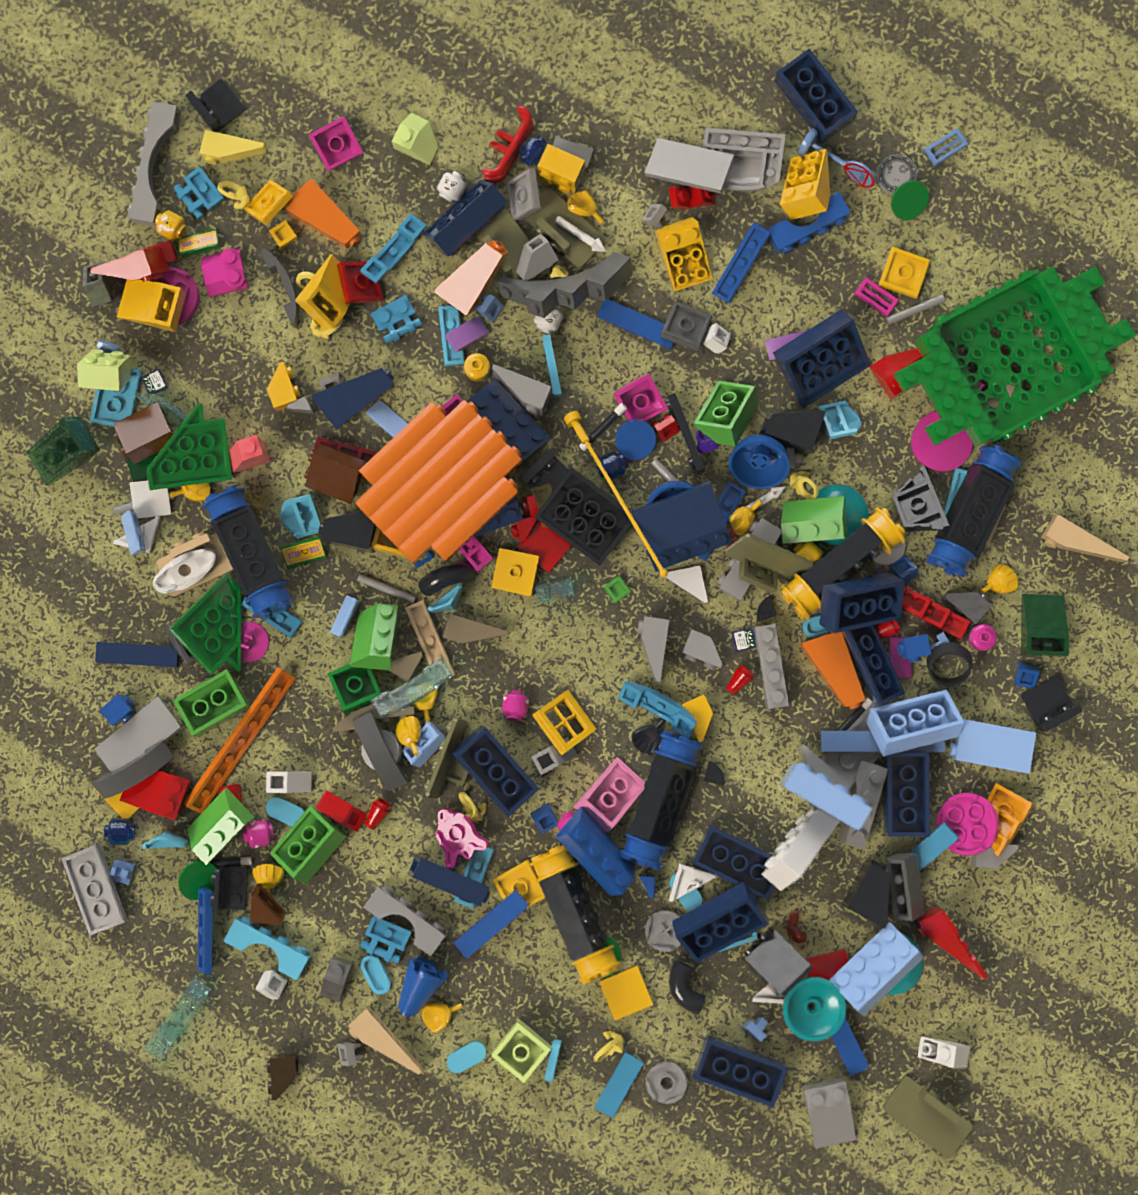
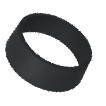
M943 643L937 645L931 650V655L927 656L926 664L929 674L940 685H960L971 674L972 655L967 648L960 644ZM953 654L962 657L968 663L969 668L958 677L944 679L937 676L931 670V666L938 657Z

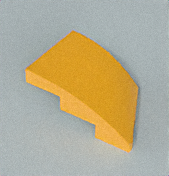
M996 783L987 800L993 805L999 818L998 836L991 847L997 856H1001L1019 831L1034 804Z

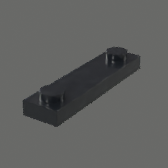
M675 393L668 395L669 401L666 404L670 414L674 412L689 449L691 458L688 461L692 470L696 469L698 473L705 471Z

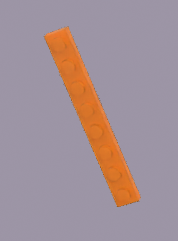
M277 667L183 803L186 807L200 814L207 808L219 788L223 785L296 678L293 675Z

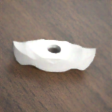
M211 548L190 551L176 557L167 563L154 577V588L160 593L167 594L192 586L201 580L213 567L216 560V551ZM183 564L188 565L191 568L190 574L181 575L179 567Z

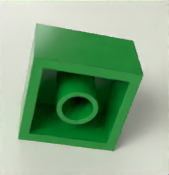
M350 664L327 673L345 715L383 699L371 669L350 667Z

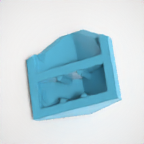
M846 401L819 406V410L826 411L822 425L824 433L829 439L858 433L862 423L858 414L848 406Z
M311 494L283 502L280 512L282 523L293 533L296 539L318 533L321 520L317 505Z
M458 583L455 588L427 609L431 613L456 610L464 587Z
M167 830L143 844L142 849L190 846V841Z

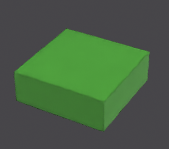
M620 575L603 587L614 603H617L631 592Z

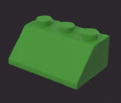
M718 381L697 416L694 426L717 444L736 447L759 405L755 386Z
M845 496L785 501L783 503L781 519L783 544L849 537Z
M377 603L358 613L350 667L380 670L392 669L399 624L398 605Z
M228 669L173 700L189 732L194 737H200L249 709L251 706L243 689Z
M227 788L187 828L192 851L206 865L217 858L255 818Z
M309 806L270 854L294 879L307 884L347 836L315 808Z

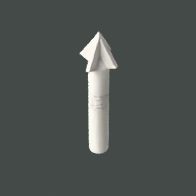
M558 216L555 223L590 245L592 251L607 252L599 238L595 240L562 217Z
M786 486L772 487L770 492L758 498L762 502L760 507L774 498H779ZM756 500V501L750 503V504L747 505L746 507H749V508H750V507H751L755 502H757L758 500Z

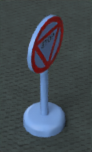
M812 128L798 150L799 154L805 155L811 148L817 151L824 149L815 143L819 134L816 129ZM827 151L829 158L844 166L843 170L848 179L863 188H872L876 184V177L867 166L857 161L845 162Z

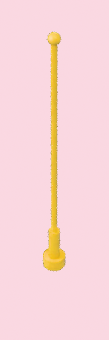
M578 411L570 412L564 417L565 423L568 427L574 428L582 444H585L587 446L595 462L597 463L598 467L603 473L605 479L607 480L608 484L610 485L611 489L616 495L618 501L620 502L621 506L626 512L628 518L630 519L631 523L633 524L634 528L639 534L641 540L643 541L644 545L649 551L651 557L653 558L654 562L659 568L660 576L666 577L668 575V571L666 569H663L658 558L656 557L655 553L653 552L652 548L647 542L645 536L643 535L642 531L640 530L639 526L634 520L632 514L630 513L629 509L627 508L626 504L621 498L619 492L617 491L616 487L611 481L609 475L607 474L606 470L604 469L603 465L598 459L596 453L589 443L590 439L588 438L587 434L585 433L583 427L580 424V421L582 420L580 414L578 413Z

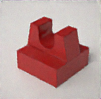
M667 414L663 415L664 420L660 423L656 420L653 422L656 432L663 443L680 432L676 420L672 415L669 416Z

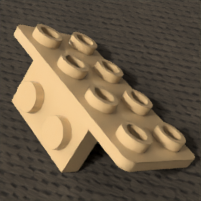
M204 532L192 536L193 540L174 544V548L169 550V555L157 560L156 564L160 571L167 563L187 552L211 548L216 551L215 563L206 575L186 589L171 592V596L176 597L233 571L217 533L213 535L204 534ZM183 564L179 567L181 575L190 574L191 568L188 565Z

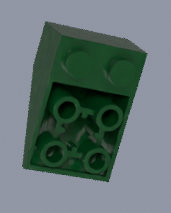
M1022 594L1021 656H1069V632L1063 595Z

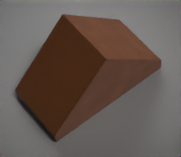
M257 884L251 895L250 922L272 925L282 924L286 911L260 884Z

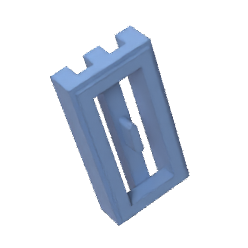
M957 128L926 147L923 151L935 167L969 144ZM957 135V139L932 154V149ZM961 141V145L936 160V156Z

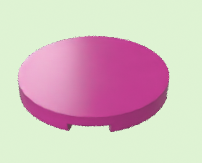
M168 266L169 271L162 273V278L149 281L180 287L186 293L178 325H181L188 321L196 312L199 304V290L196 282L187 272L180 268Z
M937 411L924 416L916 424L911 435V448L915 458L926 468L936 472H947L958 468L968 459L972 451L973 442L966 430H963L934 446L924 428L941 419Z
M973 793L956 794L943 804L937 814L936 828L945 822L959 837L958 840L948 847V849L956 854L964 856L981 854L993 845L998 836V814L993 805L980 795Z

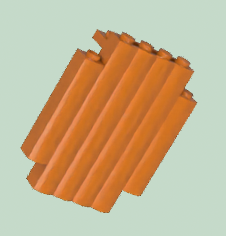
M463 400L447 416L444 415L447 412L440 404L435 406L431 402L359 470L372 487L355 504L413 564L420 560L431 548L445 562L449 561L518 495L516 490L518 485L511 478L507 480L506 477L508 475L511 477L516 472V468L522 463L520 458L522 454L515 446L510 447L506 443L508 439L500 431L496 433L491 428L493 424L486 416L482 418L478 415L479 409L471 401L467 403Z

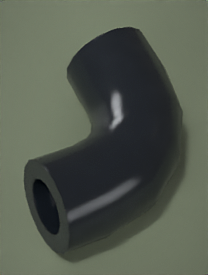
M459 562L443 566L422 577L419 580L418 586L424 595L432 596L448 586L470 582L474 577V569L469 562Z
M674 960L668 981L671 995L678 1005L689 1012L699 1015L705 1001V995L694 991L690 987L689 980L693 967Z

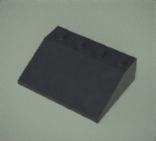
M570 466L534 516L599 566L632 524L619 501L572 466Z

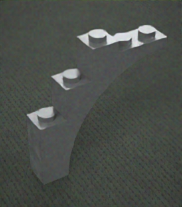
M613 252L604 261L590 269L553 280L526 281L502 276L498 280L500 296L526 305L528 313L545 318L558 304L575 310L588 296L607 301L633 274L631 257Z

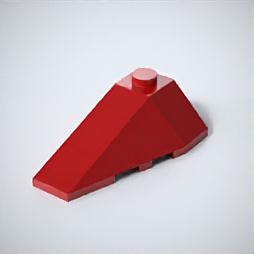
M916 348L887 355L870 365L869 368L889 399L892 400L904 393L893 374L922 359L923 356L919 349Z
M935 906L915 920L918 924L916 929L922 937L927 936V938L984 980L988 978L974 955L968 953L969 947L960 936H956L959 934V931L944 910Z

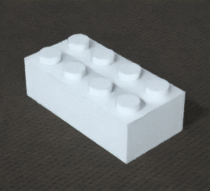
M812 806L805 815L802 814L796 820L795 824L797 826L795 829L792 828L785 835L787 840L785 843L781 842L775 849L777 854L774 857L771 856L764 864L766 869L762 875L782 891L802 876L840 820L820 808Z

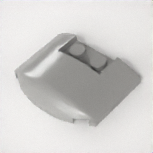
M714 128L705 129L703 148L734 155V161L724 189L756 191L780 183L786 134Z

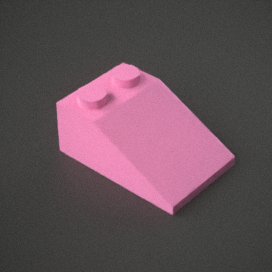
M617 757L573 807L576 810L579 807H583L607 833L616 825L644 790L645 782Z

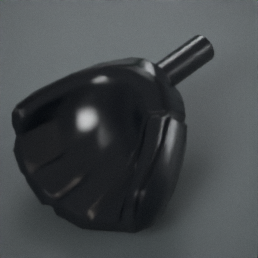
M662 718L655 726L651 724L636 729L632 733L631 738L634 747L638 751L650 756L655 754L654 750H658L661 742L659 729L666 720Z

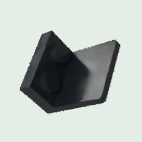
M219 79L200 95L196 96L192 90L185 95L212 132L220 131L245 111V107L222 79Z
M549 449L521 477V480L545 502L568 469L556 458V454Z
M1057 676L1021 694L1022 700L1040 731H1049L1083 712L1079 704L1071 702Z
M221 867L212 874V886L215 887L214 894L211 895L210 906L213 907V912H219L223 909L246 910L248 868Z

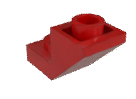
M673 186L669 188L672 208L685 210L716 205L715 192L695 187Z
M534 495L522 496L521 508L526 517H522V521L513 523V526L510 527L512 536L516 537L518 541L526 540L537 520L534 517L538 512Z
M327 790L315 807L356 832L367 816V813Z

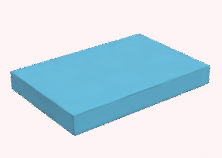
M131 368V379L120 391L96 389L90 422L114 427V423L134 414L143 371Z

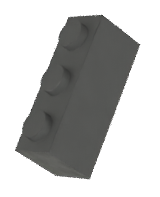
M897 852L886 859L887 871L890 873V893L894 920L914 921L925 914L917 853Z

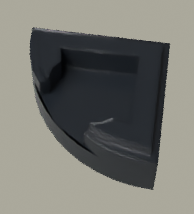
M770 596L759 604L756 613L757 622L777 615Z
M708 761L704 781L724 786L725 779L722 770L715 763Z

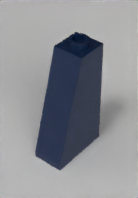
M380 368L315 393L311 398L337 429L393 386L392 380L395 378L388 369L384 371Z
M415 855L408 871L412 878L480 907L482 903L487 902L490 895L488 886L419 855Z

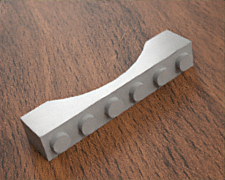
M153 102L152 108L148 110L147 117L149 122L148 127L144 129V147L142 146L140 149L141 162L140 166L136 168L137 182L132 188L133 202L128 208V216L133 223L152 227L157 226L155 219L161 212V207L153 190V166L163 144L177 131L180 110L176 105Z

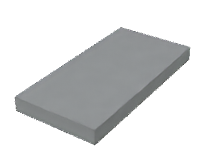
M657 138L645 170V176L722 194L734 161V155Z
M158 696L94 750L109 771L113 773L143 755L147 748L163 740L166 743L183 727L164 701Z
M874 702L847 731H870L866 722L870 709L876 708ZM826 752L820 760L851 788L856 783L855 779L861 760L874 763L882 753Z
M100 843L61 858L89 936L128 921Z

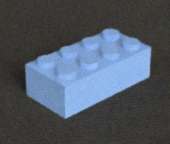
M947 690L872 708L866 722L883 756L959 737L964 725V721Z
M804 763L791 764L780 783L782 787L848 826L860 831L872 810L871 807L867 806L869 801L855 794L852 797L849 795L850 790L840 784H835V786L830 784V778L821 773L813 774V768Z
M889 922L885 929L883 928L829 981L836 985L840 993L864 1016L924 957Z

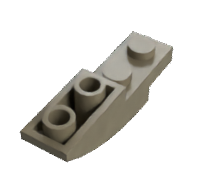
M393 700L369 705L345 717L333 727V732H339V736L351 734V730H356L353 719L372 711L376 719H379V723L391 722V717H399L400 721L404 717L416 715V708L414 706L395 708Z

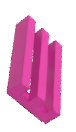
M867 277L854 293V295L886 317L899 301V299ZM868 284L870 287H872L880 294L891 300L893 303L890 305L881 297L867 289L865 285ZM861 290L870 295L878 302H880L885 307H887L888 310L884 309L882 306H880L879 304L871 300L869 297L861 293Z

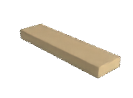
M421 600L405 607L436 683L456 675L425 601Z

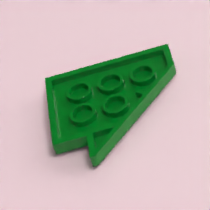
M198 403L146 468L149 490L232 480L225 419L204 420L202 404Z
M228 573L224 574L169 628L209 674H213L224 662L235 673L241 670V587Z

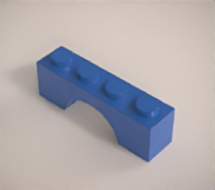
M837 192L830 196L827 211L819 213V217L814 223L808 226H795L784 220L768 229L771 232L768 239L777 255L780 253L785 255L794 250L793 246L799 243L805 245L810 242L812 236L826 234L830 230L829 227L835 224L837 227L843 225L848 221L846 218H848L851 212L840 192Z

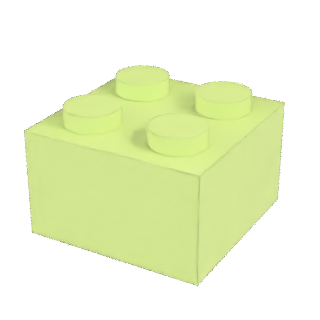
M100 349L91 350L77 363L78 387L120 391L131 379V355H124L120 351L104 353Z
M518 1019L492 1051L491 1056L525 1083L549 1053L551 1045Z

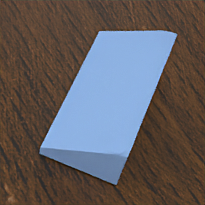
M381 400L366 412L367 416L393 438L408 425Z
M130 510L126 511L121 516L130 554L143 553L146 549L137 515Z
M346 595L330 633L341 638L345 636L360 603L359 600Z
M428 721L421 729V736L416 745L419 754L415 756L412 748L406 746L402 749V752L411 765L421 767L440 747L442 741L446 740V737Z

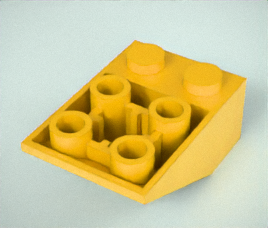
M827 149L791 158L780 206L791 220L827 211L830 200Z
M691 217L654 229L674 292L713 279L699 224L696 219Z
M332 254L295 299L322 328L330 329L336 327L350 303H345L337 267L339 261Z
M127 279L117 318L176 332L186 293L180 287L164 283Z

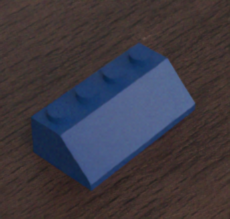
M579 807L556 835V838L609 896L621 895L634 880L635 864L630 860L621 858V849L583 807Z

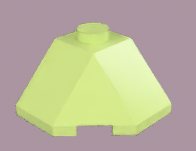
M410 113L400 123L392 140L394 149L428 165L431 164L439 148L430 122L413 113Z

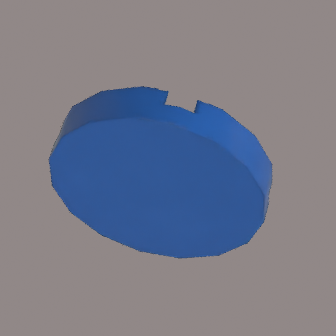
M638 419L625 421L618 428L615 437L618 451L624 457L631 460H639L648 456L656 443V435L653 428L647 422Z

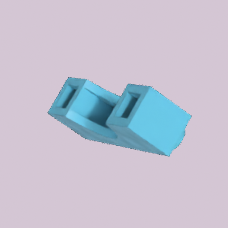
M246 916L238 917L234 920L224 942L241 951L252 944H265L272 948L278 957V971L295 980L301 977L311 958V955L308 954V949L300 945L295 947L289 944L290 940L284 936L279 935V937L272 935V930L265 926L259 928L253 925V922H250V918Z

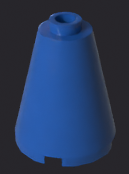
M414 956L411 957L398 1003V1008L402 1015L411 1017L418 1014L446 982L448 974L444 968L441 972L433 967L437 963L422 956H417L416 959H414Z

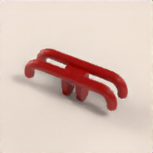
M522 105L517 107L519 118L523 122L515 136L513 137L500 130H497L495 133L499 139L510 144L509 147L495 141H491L489 144L491 148L504 154L495 169L486 167L482 169V174L487 182L499 183L506 178L532 132L533 120L531 113Z

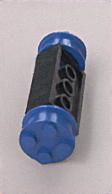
M981 446L979 448L980 455L977 461L972 462L946 514L951 530L938 531L934 539L935 546L931 554L926 555L929 565L944 568L943 572L949 576H968L967 569L971 561H975L976 557H980L1015 486L1013 476L1016 470L1022 467L1021 459L1015 455L1005 453V450L1000 446Z
M236 485L226 488L223 493L218 495L215 493L206 497L203 509L208 510L210 514V524L213 525L246 597V603H250L254 611L252 617L261 618V621L272 617L274 612L279 610L284 612L292 608L291 603L295 601V598L290 597L286 588L288 582L284 581L252 511V504L247 503L244 496L245 489L237 488Z
M665 730L659 735L662 739L658 750H654L655 753L663 756L656 754L651 763V770L648 779L645 781L635 817L631 822V829L629 833H626L628 839L625 848L620 850V853H622L621 858L636 861L641 866L651 867L656 870H660L664 866L661 862L665 850H669L668 847H671L697 770L695 767L698 765L695 762L699 750H703L701 748L702 743Z

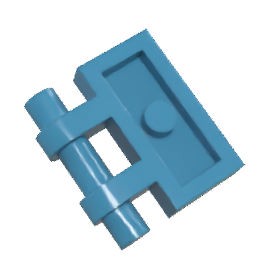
M200 166L184 178L188 184L185 188L180 184L174 186L179 200L187 205L189 213L194 215L197 220L204 217V214L201 212L202 207L205 206L210 212L225 201L224 197ZM193 192L199 198L195 202L190 197V194Z
M406 295L371 313L379 331L382 332L388 329L390 332L383 336L386 344L393 340H399V337L408 332L412 333L416 331L415 328L422 325L419 318L413 321L410 320L409 317L416 314ZM404 320L406 325L395 330L393 326Z
M373 915L365 933L366 936L372 938L371 943L363 940L360 948L367 950L366 953L370 955L376 954L383 957L384 961H392L398 964L401 956L394 953L395 948L404 951L412 931L383 918L378 919ZM378 941L389 945L388 950L378 947Z

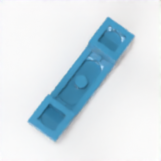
M410 213L398 227L397 233L375 257H371L360 272L375 284L380 282L403 259L427 225Z
M627 681L623 684L618 697L619 700L635 709L640 705L673 724L672 730L688 739L691 737L697 721L684 707L666 695L646 686Z

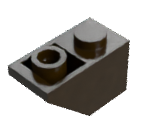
M298 1053L273 1054L270 1060L267 1061V1073H270L271 1082H268V1094L272 1096V1101H276L298 1076Z

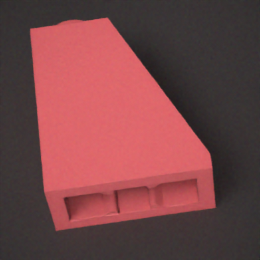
M257 435L236 441L229 450L232 474L271 462L265 442Z

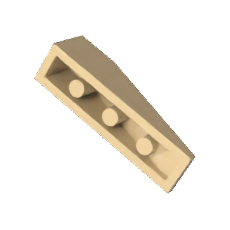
M1060 515L1052 518L1041 537L1045 540L1044 543L1054 549L1058 547L1118 562L1128 561L1129 556Z
M369 1006L349 1023L348 1027L350 1029L348 1031L356 1040L359 1038L361 1042L418 1075L422 1073L424 1068Z

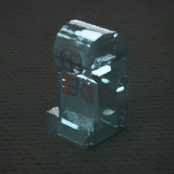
M571 578L535 587L538 603L575 597Z

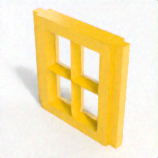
M566 690L532 715L561 755L597 730L569 690ZM562 702L565 703L572 713L566 719L556 707ZM552 709L562 721L555 727L546 716ZM573 718H576L584 729L578 735L568 724ZM562 726H565L573 737L567 743L557 731Z

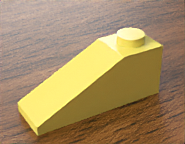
M205 130L200 149V155L205 159L204 161L216 165L217 162L226 163L267 152V148L262 142Z

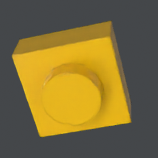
M286 220L269 230L280 249L298 239Z

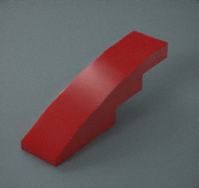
M904 586L902 610L961 641L963 640L971 625V621Z

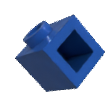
M928 634L898 640L897 652L902 660L909 659V663L922 661L921 656L931 655Z
M118 694L99 711L112 726H118L121 722L125 724L133 717L132 713L136 710L133 707L134 701L128 695Z

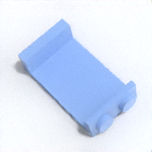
M963 719L964 725L960 736L956 737L955 743L950 745L949 754L952 755V760L1030 774L1036 738L1035 732Z

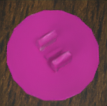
M241 623V661H257L264 656L268 649V634L257 623Z

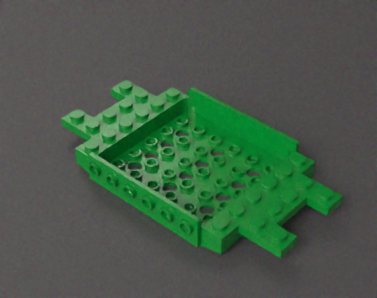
M1053 266L1039 273L1038 269L1032 272L1028 269L1018 275L1019 279L1014 281L1011 278L1001 284L1002 288L997 290L994 287L985 293L986 296L983 298L977 296L968 302L969 305L964 307L962 304L954 308L952 314L947 316L945 313L935 319L936 323L928 329V332L919 336L914 341L923 358L897 371L893 375L903 392L921 383L941 418L924 428L934 446L963 430H966L975 448L989 440L993 443L1001 438L1007 440L1016 435L1014 431L1019 428L1021 431H1024L1032 426V421L1037 419L1040 422L1049 417L1048 413L1053 410L1056 413L1066 407L1065 403L1070 401L1073 404L1082 399L1081 394L1086 392L1089 395L1099 389L1097 385L1103 382L1102 378L1114 372L1105 353L1136 337V334L1127 319L1110 327L1090 294L1106 284L1096 266L1065 283L1061 281ZM1025 310H1028L1033 314V319L1031 321H1028L1023 317V312ZM991 328H997L1000 331L999 338L991 336ZM1034 328H1040L1043 331L1042 338L1035 337L1033 333ZM959 345L966 347L967 354L965 356L958 354L957 347ZM1002 345L1010 348V355L1005 356L1001 353L1000 348ZM1045 345L1053 348L1051 356L1044 353L1043 348ZM969 363H974L977 366L976 373L973 374L968 371L967 365ZM1012 363L1019 364L1021 368L1019 373H1014L1011 370ZM1055 363L1062 364V373H1057L1054 370ZM982 380L987 383L988 388L986 391H981L978 388V381ZM1023 380L1030 383L1031 388L1029 391L1022 389L1021 382ZM1009 384L1015 386L1011 398L1006 388V385ZM989 398L997 399L999 404L996 409L989 407Z

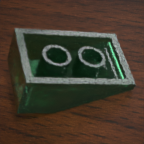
M76 416L63 417L26 453L46 486H49L89 461L100 448L81 417Z

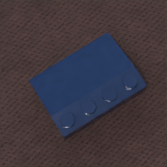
M842 309L773 352L782 374L802 408L810 405L871 365L854 319Z
M710 481L632 510L637 525L663 569L733 543ZM647 550L652 565L655 569V572L659 571V568L657 567L649 551Z

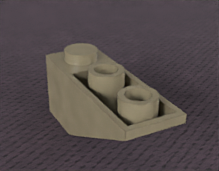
M455 612V615H449L443 638L467 644L508 636L510 632L506 631V626L496 623L494 627L486 625V620L476 617L474 621L466 619V614Z

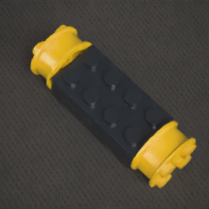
M876 507L874 509L875 513L868 519H861L863 525L801 577L795 573V578L785 586H780L782 589L781 596L788 604L793 603L795 606L794 611L801 620L806 618L810 621V616L818 609H821L820 599L822 598L823 586L848 581L849 575L853 572L854 574L860 572L865 567L864 564L867 560L873 561L881 554V549L891 555V550L900 542L902 544L906 542L903 535L905 534L904 529L898 523L894 524L890 519L892 516L885 508L879 509Z
M562 845L548 850L549 852L531 858L532 863H530V866L535 868L539 878L536 881L541 886L570 958L574 961L571 964L576 966L580 975L578 981H582L583 985L620 969L619 964H621V961L617 962L612 950L614 945L606 947L608 946L606 934L599 927L598 916L592 910L590 897L584 891L581 884L582 878L574 868L579 865V862L575 863L572 854Z

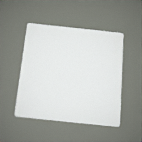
M148 480L130 482L133 511L136 513L137 519L171 515L168 488L149 490Z

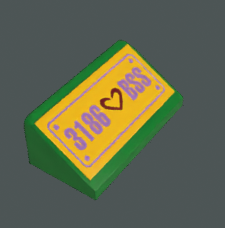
M217 229L177 239L179 254L182 258L221 249Z
M320 537L281 547L287 568L327 558L324 544Z

